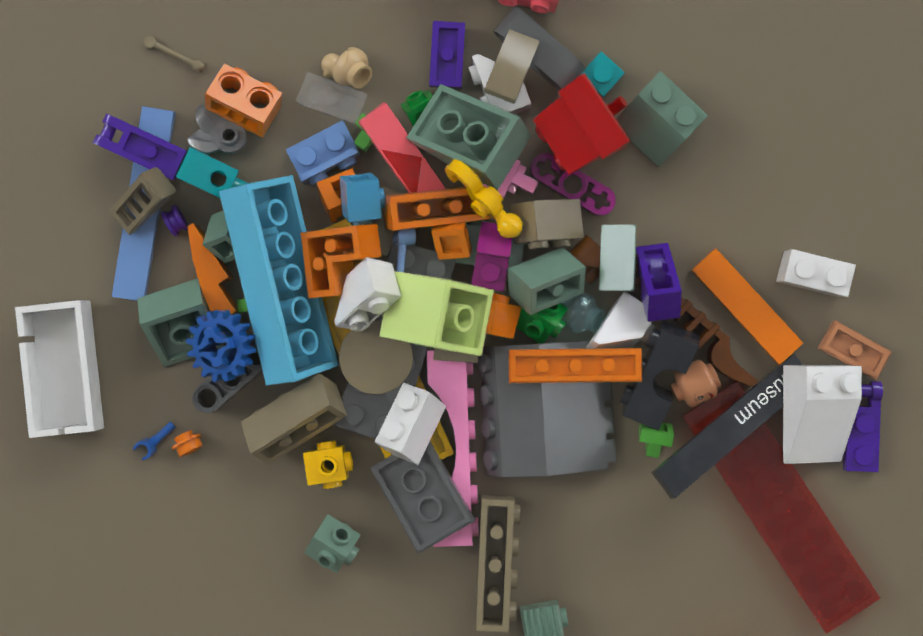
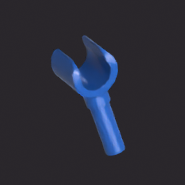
M170 421L151 438H144L133 446V451L143 444L148 448V454L141 460H146L157 452V445L175 428V425Z

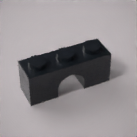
M662 321L659 329L653 328L648 337L646 346L650 349L646 357H642V382H634L632 386L626 385L620 398V403L623 404L622 416L658 431L672 404V391L659 386L654 378L658 373L667 369L686 374L700 346L699 335L666 321Z

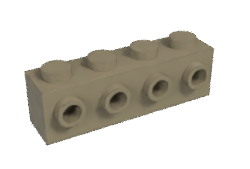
M481 495L476 631L509 633V622H515L516 602H510L511 589H517V569H512V557H518L519 537H513L514 524H520V505L514 504V496Z

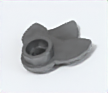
M205 104L197 106L195 117L200 129L187 138L188 143L195 150L204 154H212L219 150L226 154H236L243 150L247 143V133L244 128L205 109ZM231 133L235 134V137L232 140H225L227 135Z

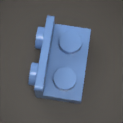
M343 120L286 149L301 183L304 185L310 183L311 186L317 185L316 182L329 178L327 173L337 168L342 172L357 164L356 158L361 156Z

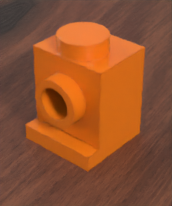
M352 168L316 182L319 198L331 223L337 221L338 217L343 216L339 176L355 175Z

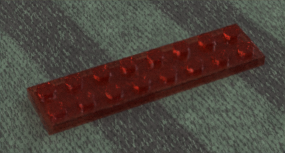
M734 381L720 390L714 399L694 407L682 415V418L695 436L745 394L738 381ZM765 422L714 465L826 634L881 599L794 466L783 463V449Z

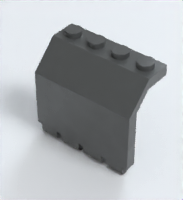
M591 340L483 347L482 355L478 356V368L481 372L482 385L479 397L483 404L481 430L485 437L483 463L487 470V475L496 477L553 476L608 469L609 462H616L615 439H607L606 437L607 433H615L613 407H605L604 401L613 400L612 382L508 383V350L586 349Z

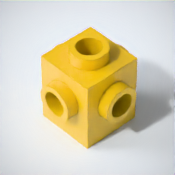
M336 440L316 443L317 449L306 450L303 453L308 486L322 483L323 489L343 486L342 480H347L349 471L354 470L351 451L346 452L345 445L336 446ZM326 460H330L333 463V469L326 466Z

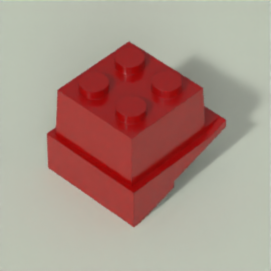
M585 73L558 91L561 97L532 119L536 125V134L541 141L548 143L554 152L553 158L561 170H566L568 175L590 165L599 158L604 159L627 148V144L630 143L629 138L614 117L628 106L626 100L619 96L606 105Z

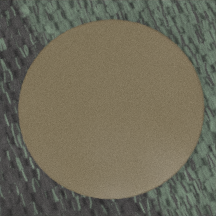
M373 321L363 331L351 330L344 338L339 352V363L346 380L356 389L368 394H384L399 387L409 375L413 362L410 342L379 336L382 321Z

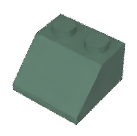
M660 71L616 120L629 140L657 167H660L708 115Z
M198 278L137 298L140 326L162 365L167 367L194 358L195 356L190 357L187 355L189 351L193 350V345L186 343V339L194 337L189 328L190 326L199 325L196 318L205 316L210 311L201 291ZM224 343L217 345L216 349L225 346Z

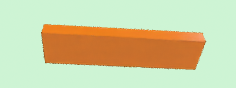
M716 248L691 269L692 273L777 365L784 362L803 344L798 336Z
M642 348L508 350V383L642 382Z

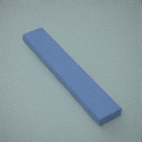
M142 106L139 129L171 143L176 112ZM133 162L129 187L141 173L150 169ZM126 206L127 211H128V212L131 214V216L135 219V218H136L135 215H134V214L130 211V209ZM161 208L135 233L129 235L124 228L122 229L112 297L137 301V298L147 295Z

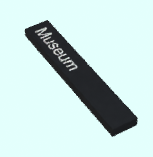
M795 354L790 355L784 362L775 367L651 472L670 499L677 498L783 407V365H802Z

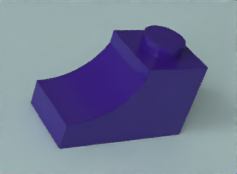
M661 243L636 247L635 257L639 271L641 299L647 322L680 318L682 290L669 244Z

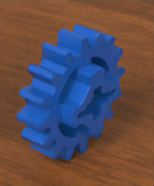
M230 310L209 311L207 315L197 317L199 325L190 326L189 328L194 337L186 339V343L193 345V350L187 353L188 356H195L196 358L192 365L193 368L202 367L201 376H212L213 382L229 381L236 379V376L244 375L246 373L244 367L253 364L248 355L255 353L257 350L250 346V341L256 338L255 335H248L246 332L250 324H240L241 315H231ZM221 343H227L226 346L216 349L217 345H221Z

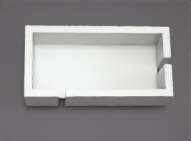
M77 300L15 307L18 337L35 336V342L19 343L29 438L104 429L91 301Z

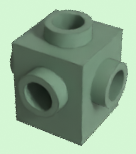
M327 514L304 554L316 560L320 566L338 573L343 563L350 566L358 553L359 548L354 545L361 534L354 531L349 525L341 523Z

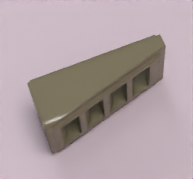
M154 167L141 173L109 211L125 231L131 235L174 195L176 189L161 170ZM125 206H127L130 209V211L135 215V219L127 211Z

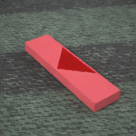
M383 102L358 121L407 193L446 189L417 146L406 138L408 136L407 132L387 103Z

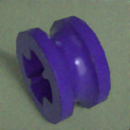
M176 204L171 206L169 212L165 210L161 212L166 226L175 237L179 236V232L182 229L188 231L187 226L189 224Z

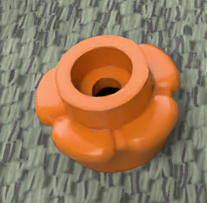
M192 430L178 435L174 438L176 444L172 446V450H176L180 458L203 447L200 440L201 434H193Z

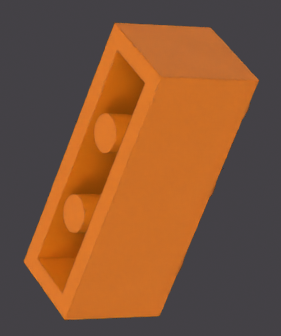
M466 187L385 195V208H383L385 229L390 230L487 220L489 217L487 216L484 219L471 208L470 204L473 201Z

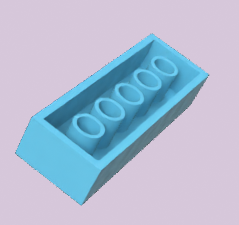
M293 175L219 191L253 333L256 337L255 341L266 385L295 382L339 366L323 298L308 299L301 233L306 232V227Z

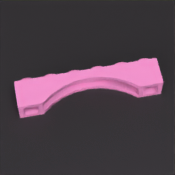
M427 350L428 384L439 396L442 403L446 405V410L454 429L456 458L452 479L472 513L471 504H478L477 485H471L470 472H477L476 452L470 453L469 440H476L475 420H468V407H474V388H467V375H473V362L434 360V350ZM474 517L476 521L435 544L433 547L473 546V537H479L478 517Z

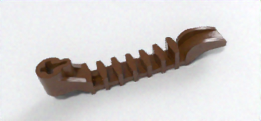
M585 235L569 253L586 266L585 280L592 284L599 277L600 246L588 235ZM636 257L634 289L640 284ZM681 297L680 318L684 314L690 317L681 328L693 332L700 325L704 329L699 335L700 346L697 351L712 337L716 338L708 348V362L722 375L736 382L754 386L759 380L735 361L730 349V337L720 330L721 327L717 323L707 319V315L703 311L696 310L690 300ZM672 318V319H673L675 322H677L680 318Z

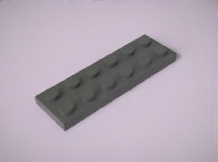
M393 243L387 262L392 263L394 271H396L397 247ZM415 245L406 246L404 273L450 280L456 259L438 260L436 252ZM384 312L375 321H382ZM410 343L413 362L410 373L403 383L415 387L428 346ZM348 382L342 398L347 416L334 423V425L376 439L402 384L384 394H368L356 389Z

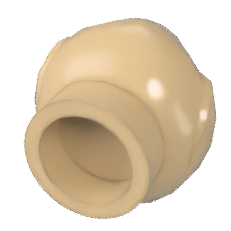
M356 47L348 48L340 56L334 53L327 54L321 62L324 78H333L338 85L343 87L353 86L356 89L362 88L367 85L372 77V69L368 66L367 55L363 50Z

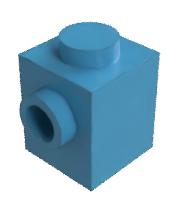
M372 173L339 176L342 215L347 221L352 222L353 225H369L373 219H381V208H385V194L383 188H379V179Z

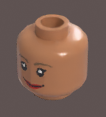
M701 360L693 361L686 374L675 370L673 375L675 382L670 384L678 402L684 400L692 408L714 399L718 394L717 388L721 386L712 364H705Z

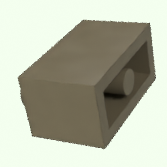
M580 199L534 200L511 205V212L519 216L522 221V231L519 236L514 237L515 244L528 243L529 249L547 248L548 242H551L552 248L571 246V240L584 238Z

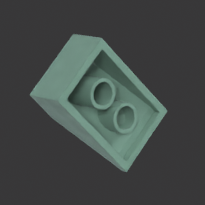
M440 84L406 138L448 165L454 159L462 161L478 176L482 184L492 186L498 190L529 141L531 134L519 116Z

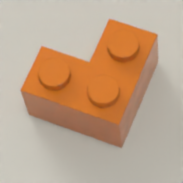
M378 224L301 233L308 299L342 295L346 276L354 269V260L366 257H381Z

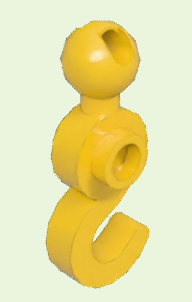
M454 159L445 168V172L452 182L455 183L459 179L465 185L473 201L470 204L471 208L484 219L487 216L493 218L497 222V230L502 237L516 238L522 231V221L516 214L506 213L503 210L501 203L503 197L492 186L485 188L478 176L466 164L458 159Z

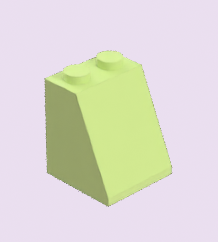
M394 271L401 297L384 312L379 336L478 356L482 355L494 290L447 279Z

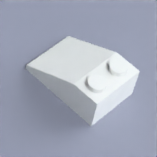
M783 365V463L841 462L862 399V366Z

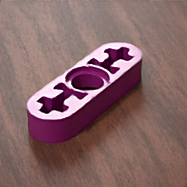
M542 153L533 159L530 167L531 175L542 185L566 199H579L586 192L589 183L594 186L590 193L596 196L605 193L607 195L605 201L609 205L608 207L602 206L598 210L594 207L595 201L587 196L585 202L580 200L581 208L596 216H604L614 208L616 198L610 188L579 170L570 175L564 172L558 181V186L551 183L556 177L549 173H546L544 177L538 174L540 168L536 166L538 162L543 164L548 160L552 163L550 168L559 173L560 168L556 164L553 155ZM577 176L582 182L581 190L576 194L568 193L563 186L565 178Z

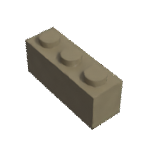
M318 373L307 378L304 383L291 391L280 395L278 399L264 408L256 410L251 416L241 421L250 454L270 464L347 416L337 384Z

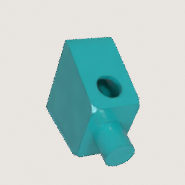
M191 147L176 178L219 198V191L250 184L237 178L239 170ZM215 173L226 177V182L223 186L211 182V178Z

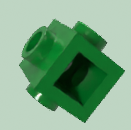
M558 303L530 315L521 307L516 328L538 344H544L549 336L555 339L566 324L561 319L568 308Z

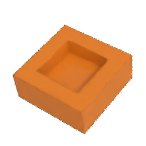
M466 222L433 226L431 233L438 260L470 258L472 247Z

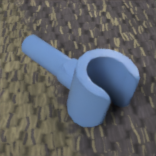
M414 228L397 230L393 234V243L397 247L396 272L404 273L406 246L414 245L416 242Z

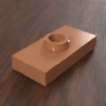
M836 320L831 322L817 349L846 365L862 366V374L873 380H877L892 353Z

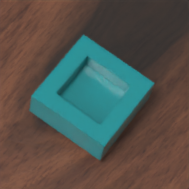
M601 51L580 75L585 73L601 98H603L625 72Z

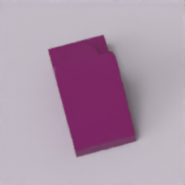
M481 222L471 285L504 291L512 238L502 237L495 223Z

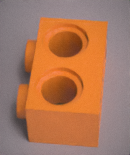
M224 63L205 93V109L263 138L281 108L282 92L278 91L271 83L260 82L250 77L243 69L233 68ZM231 88L237 90V92L227 93L224 90ZM262 103L266 105V107L256 108L253 106V104Z

